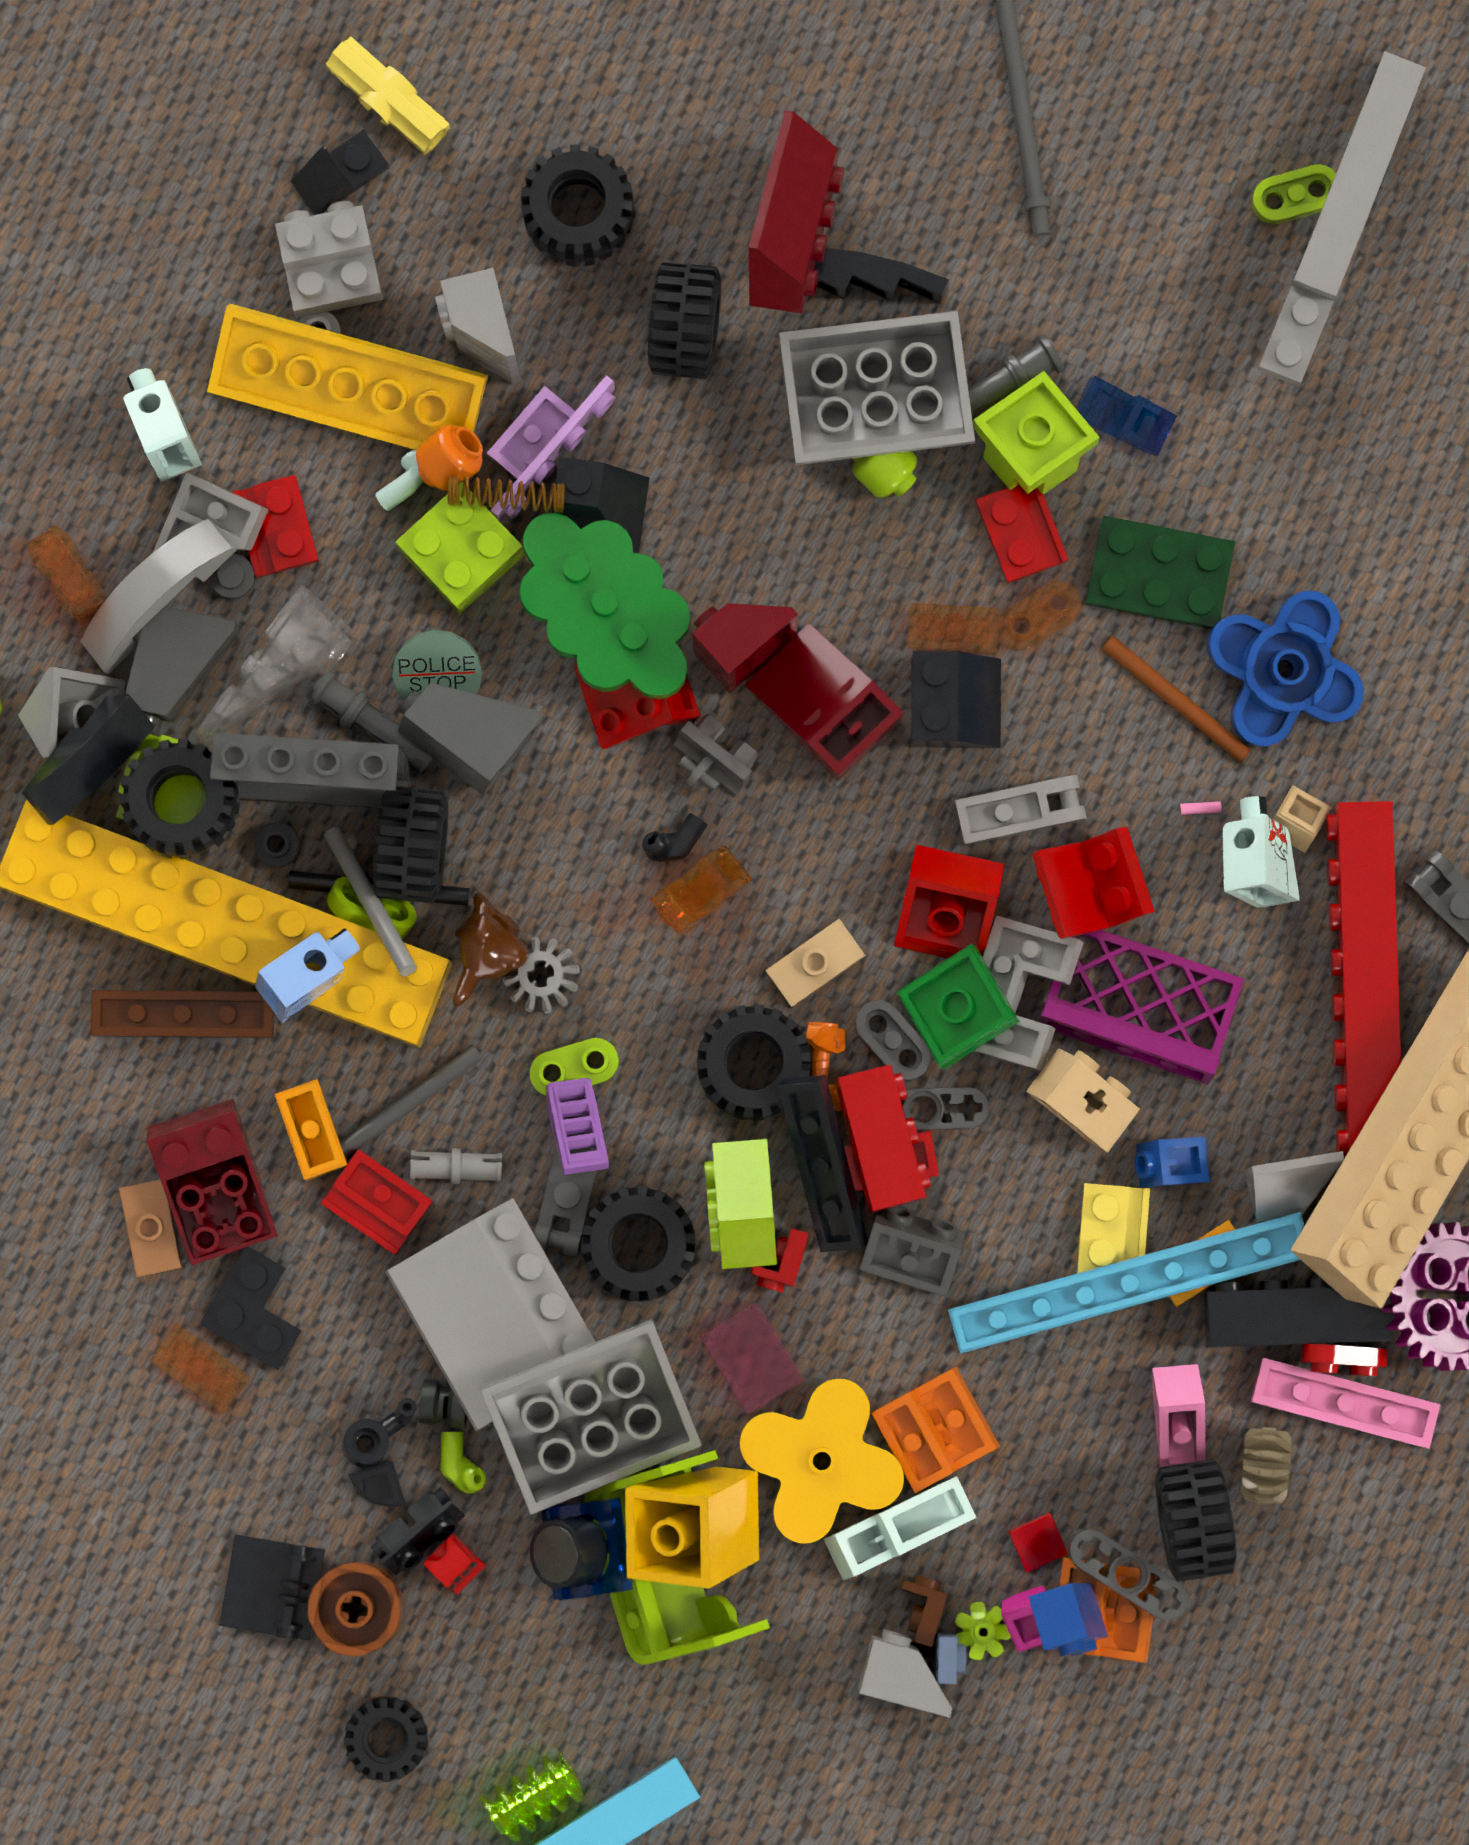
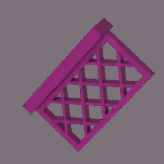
M1103 930L1081 935L1096 940L1103 956L1084 965H1081L1078 959L1073 977L1079 976L1089 997L1076 1004L1057 998L1062 983L1052 981L1038 1022L1054 1027L1055 1033L1208 1085L1215 1075L1220 1060L1219 1056L1244 979ZM1106 944L1117 947L1118 949L1110 952ZM1126 952L1139 955L1146 971L1124 980L1113 958ZM1149 959L1158 961L1160 964L1153 967ZM1107 962L1118 984L1096 994L1085 972ZM1170 966L1181 969L1189 985L1167 995L1156 973ZM1192 973H1193V974H1196V975H1199V976H1201V977H1204V978L1201 979V980L1195 981V979H1194ZM1150 977L1160 999L1139 1008L1128 986ZM1212 981L1231 986L1232 990H1230L1227 1002L1213 1009L1209 1008L1199 989ZM1121 990L1132 1012L1120 1018L1107 1015L1100 1000ZM1192 991L1203 1014L1182 1023L1171 1001ZM1093 1003L1096 1011L1086 1008V1006ZM1164 1005L1175 1027L1159 1033L1149 1028L1143 1014ZM1223 1012L1220 1024L1218 1025L1214 1016ZM1136 1018L1139 1025L1130 1023L1128 1021ZM1207 1019L1215 1034L1211 1050L1194 1045L1186 1029ZM1179 1033V1035L1181 1036L1182 1040L1177 1039V1038H1174V1037H1171V1036L1174 1035V1034Z

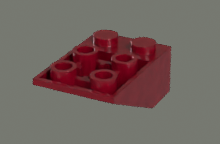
M810 623L744 684L837 782L903 719L904 712L877 684Z
M234 1099L147 1128L146 1141L191 1266L278 1237L252 1150Z

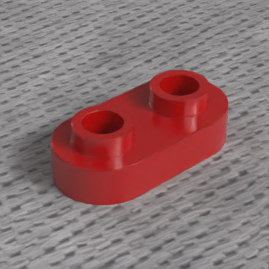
M1302 1344V1362L1311 1363L1310 1372L1338 1373V1365L1350 1366V1375L1378 1376V1367L1387 1368L1388 1349Z

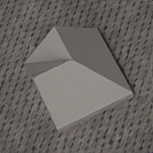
M49 667L18 714L41 756L47 760L70 729L82 728L106 696L124 695L126 680Z
M1343 1151L1256 1165L1245 1169V1181L1257 1222L1269 1221L1301 1212V1215H1303L1344 1160Z

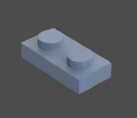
M936 1633L934 1678L938 1684H957V1674H965L966 1646H964V1643H958V1637L954 1633Z

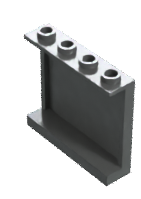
M214 733L210 779L234 781L238 787L239 795H237V799L380 808L381 799L385 791H396V786L409 787L410 764L399 744Z

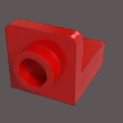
M791 1228L789 1237L780 1235L776 1247L777 1263L781 1264L779 1272L759 1266L751 1267L750 1275L759 1277L756 1286L783 1293L785 1285L794 1287L809 1233Z

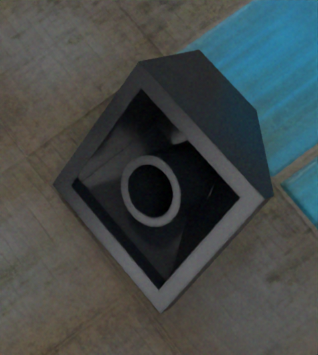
M559 457L555 483L556 491L557 484L560 483L561 485L564 483L565 498L563 512L558 514L570 518L580 529L595 521L608 520L618 523L627 530L632 540L633 553H639L650 478L606 463Z

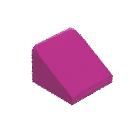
M1043 1585L1020 1592L1002 1601L1001 1616L1018 1653L1042 1645L1028 1596L1046 1591Z

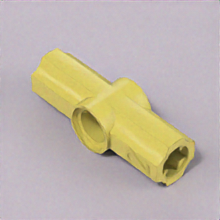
M352 37L341 42L332 52L331 57L326 63V68L359 96L360 103L368 111L371 108L383 118L380 121L382 124L393 126L424 155L433 150L450 129V124L416 95L418 92L413 85L391 66L386 68Z

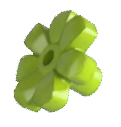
M983 1602L971 1603V1615L959 1612L954 1621L956 1626L963 1629L962 1632L956 1634L958 1643H964L966 1647L970 1646L968 1654L971 1659L981 1660L985 1651H988L994 1658L998 1657L1004 1651L999 1640L1011 1638L1006 1625L1000 1624L1003 1619L1001 1608L994 1606L987 1612ZM986 1628V1634L983 1636L979 1635V1630Z

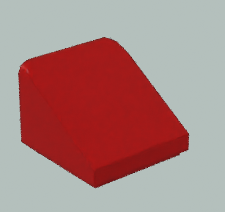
M1050 1512L1008 1530V1534L1026 1573L1067 1555L1066 1548Z

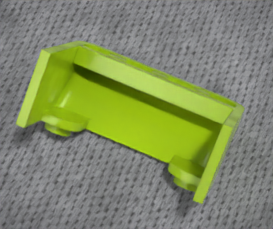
M716 1450L616 1480L585 1494V1515L598 1525L606 1541L607 1561L603 1574L623 1640L631 1658L640 1665H647L714 1648L770 1628L768 1619L739 1626L734 1606L724 1596L719 1594L706 1597L704 1588L627 1578L625 1488L631 1485L692 1472L691 1467L718 1459Z

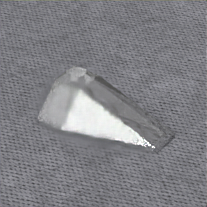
M301 585L265 632L268 635V645L264 651L259 649L254 654L249 655L242 665L243 669L239 675V678L243 681L238 688L235 685H231L224 691L195 733L196 737L205 745H208L213 741L214 733H226L323 668L330 658L337 662L352 643V640L348 638V635L352 632L349 625L313 593Z

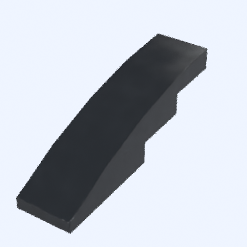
M826 248L824 261H816L814 269L818 270L817 288L844 300L853 284L893 302L900 286L941 304L949 279L907 263L863 252Z

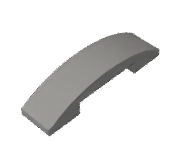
M208 518L186 529L143 560L114 589L92 618L81 639V643L100 668L109 674L137 647L138 640L135 638V635L193 578L197 577L203 582L206 581L236 550Z

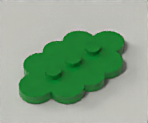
M545 513L534 518L526 527L523 536L524 554L533 567L522 579L520 597L521 604L529 616L536 621L547 623V639L551 648L561 656L577 659L578 672L582 680L592 689L602 692L615 691L630 682L639 693L652 699H664L676 694L684 685L687 676L686 657L677 644L687 634L690 625V612L683 597L675 591L663 588V573L658 562L650 556L633 553L632 540L627 530L618 523L608 520L595 521L580 529L570 518L558 513Z

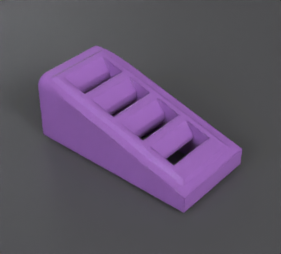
M589 1078L549 1083L546 1087V1108L564 1175L609 1168V1160L591 1080ZM585 1115V1117L563 1120L566 1117ZM584 1132H589V1133H590V1134H583V1135H576V1136H569V1137H567V1135H570V1134H577V1133H584ZM587 1147L594 1148V1151L570 1154V1150Z

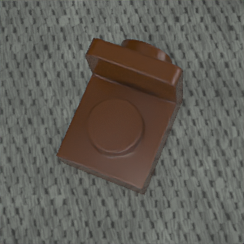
M915 1575L913 1582L904 1580L900 1590L926 1598L924 1606L915 1604L907 1630L915 1633L913 1643L931 1648L948 1594L939 1591L940 1582Z

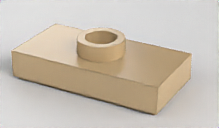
M838 919L769 967L765 972L792 1008L864 958L865 954L842 921Z

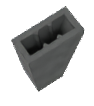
M165 606L141 629L125 694H129L154 726H158L160 719L171 722L236 640L240 630L238 624L231 620Z
M431 682L422 694L414 690L399 709V712L403 714V718L398 731L484 796L536 732L544 715L534 709Z

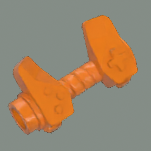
M807 1022L806 1040L807 1044L812 1046L811 1076L826 1075L828 1082L830 1054H838L845 1050L846 1030L838 1028V1024ZM828 1084L834 1110L841 1111L842 1108L836 1085Z

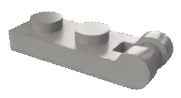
M1078 775L1060 777L955 800L954 803L964 846L1087 820L1085 806H1080L1076 790L1080 789ZM1059 794L1062 809L1050 812L1047 796Z

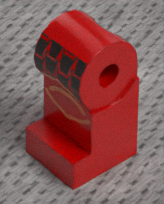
M455 1533L451 1534L423 1562L426 1568L450 1591L453 1590L457 1595L486 1566Z

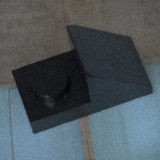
M362 129L330 152H328L325 146L321 147L291 182L313 214L318 215L326 212L331 204L342 201L389 169V164L365 130Z

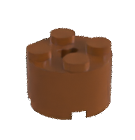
M362 1561L342 1564L324 1574L315 1584L308 1602V1618L316 1636L328 1649L345 1656H362L374 1652L387 1644L400 1628L404 1615V1599L397 1581L382 1567ZM356 1596L362 1598L361 1604L368 1607V1613L360 1615L357 1621L352 1620V1612L345 1610V1604L354 1601Z

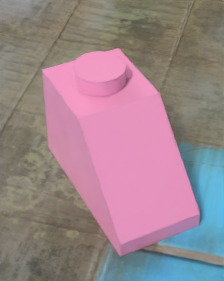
M1198 1364L1152 1368L1153 1404L1159 1467L1204 1461L1205 1399Z

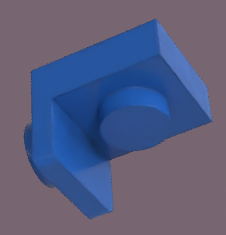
M1205 1137L1159 1139L1136 1145L1137 1154L1134 1160V1167L1139 1177L1140 1188L1210 1182Z

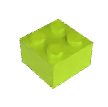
M462 481L458 487L459 501L462 500V505L458 506L457 503L454 506L453 504L449 505L447 494L396 541L399 551L459 615L525 555L520 542L485 505L482 508L478 505L476 496L473 505L469 507L466 491L464 498L461 497L464 484ZM469 489L470 502H471L472 494H473V493H472L471 490Z
M767 1139L712 1143L713 1161L705 1162L711 1251H721L722 1269L777 1265Z

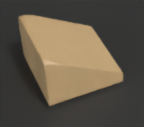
M1292 785L1272 820L1287 827L1290 833L1291 845L1306 853L1331 807Z

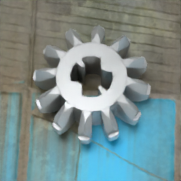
M534 937L531 939L534 952L529 954L523 966L512 970L518 972V975L503 978V983L509 987L521 984L511 994L510 998L516 1003L528 994L529 997L525 1004L527 1012L532 1013L534 1011L537 999L542 1000L544 1013L551 1014L550 998L555 997L559 1005L565 1007L568 1005V1001L560 992L561 989L564 988L570 992L578 991V985L573 981L566 980L565 976L579 974L580 968L578 965L562 967L564 963L571 959L573 953L570 949H566L555 957L554 955L558 948V941L556 939H550L545 952L541 951L539 938ZM545 964L547 971L551 968L554 970V976L547 978V986L538 987L536 980L532 983L529 981V975L536 973V965Z

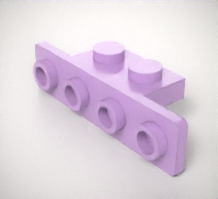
M605 376L576 411L544 386L487 452V456L516 480L513 483L514 504L519 482L521 480L523 482L524 495L529 490L530 482L533 481L539 485L542 482L545 483L557 468V464L553 461L564 449L569 452L572 451L586 434L583 426L593 415L600 418L609 409L615 400V396L612 395L615 386L611 378ZM509 492L506 507L502 509L498 501L490 512L500 522L506 516L513 519L523 509L521 493L515 510L511 507ZM506 493L502 496L503 503L505 500Z

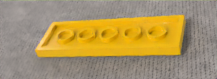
M229 304L226 306L207 392L417 450L422 442L437 429L447 424L458 427L463 426L474 433L488 375Z

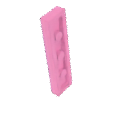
M1261 1358L1250 1402L1426 1449H1430L1441 1405L1320 1372H1310L1308 1369L1266 1358Z

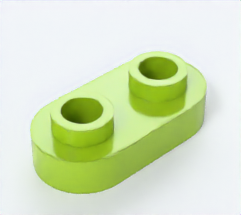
M1316 164L1266 178L1257 185L1253 193L1251 202L1253 212L1262 222L1272 225L1319 213L1322 211L1336 172L1328 166ZM1313 183H1318L1323 186L1325 193L1321 197H1314L1309 193L1308 187ZM1271 195L1278 196L1282 201V206L1279 209H1271L1266 204V198Z
M347 877L337 879L327 895V904L330 910L338 918L377 932ZM379 898L401 939L405 938L417 920L414 907L408 901Z
M587 1039L540 1054L531 1065L530 1080L534 1088L546 1096V1087L549 1083L553 1082H549L544 1078V1070L550 1065H555L561 1070V1076L555 1082L589 1078L592 1086L607 1082L615 1075L619 1065L618 1054L613 1045L604 1039ZM598 1052L604 1056L602 1067L593 1069L588 1066L587 1058L591 1053Z

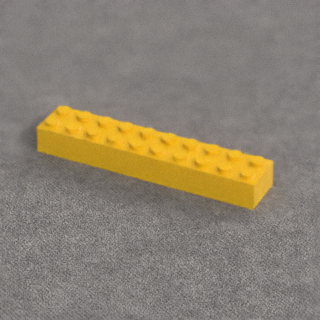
M27 799L0 864V889L255 986L259 970L312 934L319 932L324 940L327 941L345 928L356 940L360 951L342 963L345 967L343 978L307 1006L418 1048L421 1047L452 967L449 959L404 943L417 969L413 974L403 977L400 975L381 938L375 931L188 860H181L177 856H172V858L164 857L159 852L150 850L143 843L69 815H65L54 825H48ZM311 962L306 964V967L312 971L322 970L321 966L317 963Z

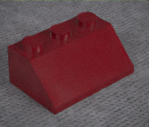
M726 603L720 610H717L712 606L694 622L696 627L692 633L694 654L730 694L797 635L798 614L792 607Z

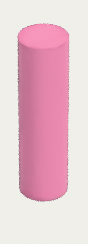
M1221 801L1180 804L1181 815L1221 813L1222 806Z

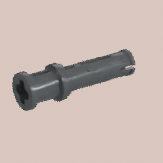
M1045 335L1039 338L1038 345L1017 357L1014 355L1006 357V361L1003 362L1005 367L968 388L971 414L973 416L1003 399L1043 371L1048 375L1053 371L1061 373L1065 370L1059 355Z
M329 670L315 688L308 700V704L313 707L316 705L321 706L340 719L339 724L342 727H348L349 729L355 727L377 743L399 744L410 766L424 774L427 766L429 767L434 758L398 731L400 724L370 705V699L367 698V694L364 692L357 694L336 679V673Z

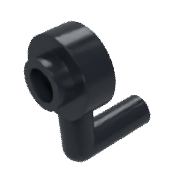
M410 1398L402 1399L396 1410L380 1422L372 1419H361L352 1423L346 1430L342 1440V1450L347 1460L355 1466L363 1468L372 1467L381 1462L389 1448V1437L411 1421L416 1411L415 1402ZM360 1438L370 1439L373 1443V1449L367 1453L361 1452L357 1448V1440Z

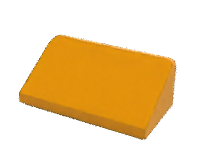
M318 1079L274 1094L304 1180L309 1181L347 1165Z

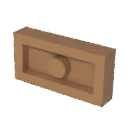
M161 1180L119 1188L136 1277L182 1269L172 1211Z

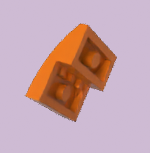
M957 1366L871 1413L891 1451L899 1461L914 1493L923 1490L1000 1447Z
M1063 1557L1059 1587L1070 1583H1092L1108 1637L1095 1641L1098 1649L1083 1654L1147 1663L1154 1616L1074 1566L1069 1558ZM1103 1563L1105 1566L1101 1568L1098 1572L1101 1575L1105 1576V1571L1108 1564ZM1119 1565L1115 1572L1117 1583L1123 1588L1135 1586L1140 1578L1139 1568ZM1152 1573L1150 1574L1147 1587L1137 1595L1142 1601L1145 1592L1150 1593L1154 1597L1157 1596V1588L1151 1585L1157 1577Z

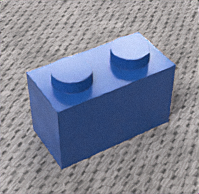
M1070 1583L1028 1596L1044 1651L1059 1650L1060 1657L1067 1655L1076 1656L1098 1649L1095 1641L1108 1637L1092 1583Z

